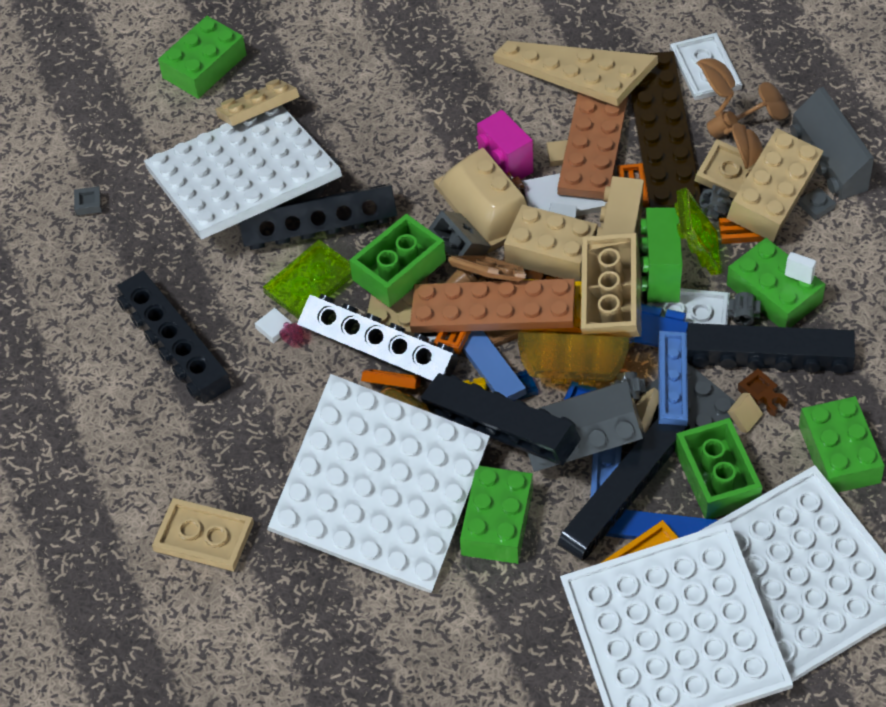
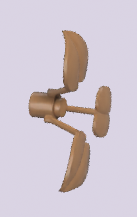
M712 58L701 59L696 64L704 72L710 86L719 96L726 98L720 108L714 112L716 117L707 122V129L716 139L732 132L745 169H748L758 160L763 151V146L754 131L746 129L745 125L738 123V120L766 106L772 118L783 120L788 117L789 108L783 101L778 89L769 82H763L758 88L763 102L738 116L731 111H723L734 95L732 90L735 86L733 75L727 66L719 60Z

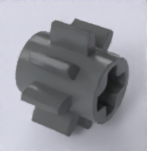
M713 185L712 190H704L699 199V204L703 207L701 213L716 220L719 215H726L732 203L728 197L730 192L716 185Z
M740 292L735 295V299H729L728 317H734L733 321L737 325L748 326L753 324L754 319H760L761 301H755L753 294Z
M637 372L616 374L617 380L610 383V385L628 380L634 401L640 400L639 395L646 392L645 379L637 378Z

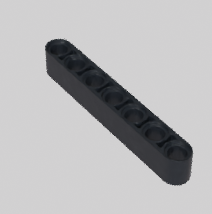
M657 419L647 430L644 438L637 442L560 535L557 543L558 546L584 561L675 452L676 433L689 430L690 425L659 424Z

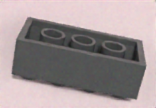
M818 88L793 114L790 131L793 136L823 150L816 171L819 175L825 177L828 189L831 193H836L841 201L868 191L874 157L825 88Z
M628 380L539 407L556 417L569 418L576 425L575 428L581 440L566 462L643 439L645 435ZM528 453L534 472L559 465Z

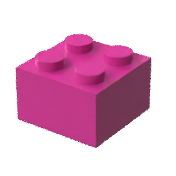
M503 110L477 123L478 135L476 139L478 150L483 147L508 178H510L507 174L508 172L511 173L513 178L519 176L520 180L533 173V140Z

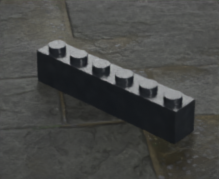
M688 323L687 362L695 367L702 368L707 365L721 366L725 369L748 367L752 370L775 368L779 371L797 369L810 373L820 370L832 371L836 374L853 371L855 361L854 330Z
M438 373L420 397L430 413L487 434L492 439L561 466L564 465L581 440L575 428V423L569 418L556 417L542 408L537 410L529 407L521 400L513 401L497 391L492 393L484 390L478 384L465 383L454 375L449 377Z

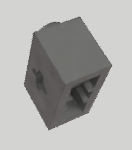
M441 210L429 227L431 232L444 240L445 250L450 256L485 255L491 247L461 213Z

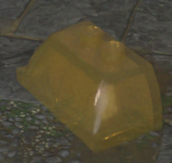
M522 331L518 332V347L521 362L529 376L551 378V383L567 384L568 379L578 380V385L594 386L595 381H613L624 367L629 348L634 347V337Z

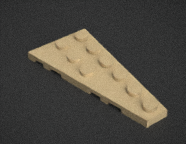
M506 41L493 54L495 63L615 106H619L658 64V55Z

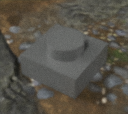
M99 186L74 189L76 216L102 212L101 190Z
M818 187L801 197L798 205L816 221L834 210L836 202Z

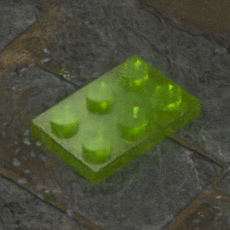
M687 188L677 190L678 202L675 203V210L680 220V223L677 224L679 236L681 239H686L691 253H696L702 268L706 267L711 275L722 273L716 229Z
M317 240L263 286L264 294L299 319L309 295L319 298L320 294L330 297L352 278L350 262L322 241Z

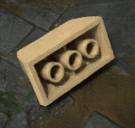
M483 147L465 157L449 169L445 175L434 180L435 188L456 213H461L489 243L491 247L487 253L504 245L521 205H527L523 194Z
M636 233L582 237V335L598 334L614 337H641V261Z

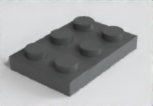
M687 362V424L690 425V429L727 418L733 421L728 414V410L735 401ZM658 378L646 387V392L653 388L658 390Z

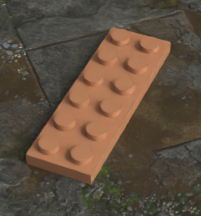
M578 92L557 187L558 195L604 200L605 187L611 186L612 176H614L629 95L619 106H615Z
M575 279L414 284L410 319L411 333L574 328Z

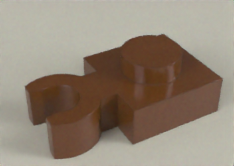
M759 369L738 383L737 390L739 392L750 393L758 406L764 403L767 412L772 416H776L778 410L773 404L778 403L784 408L788 405L787 397L781 393H776L778 385Z

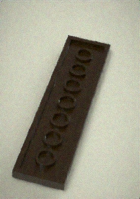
M674 51L646 53L658 55V64L633 89L630 96L641 161L644 167L649 208H678V210L702 208L699 204L701 196L699 183L694 181L697 172Z

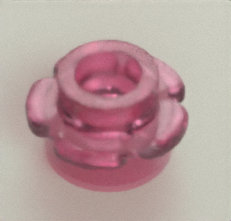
M285 322L283 324V328L279 331L283 341L291 347L304 341V331L300 325L295 322L292 324Z

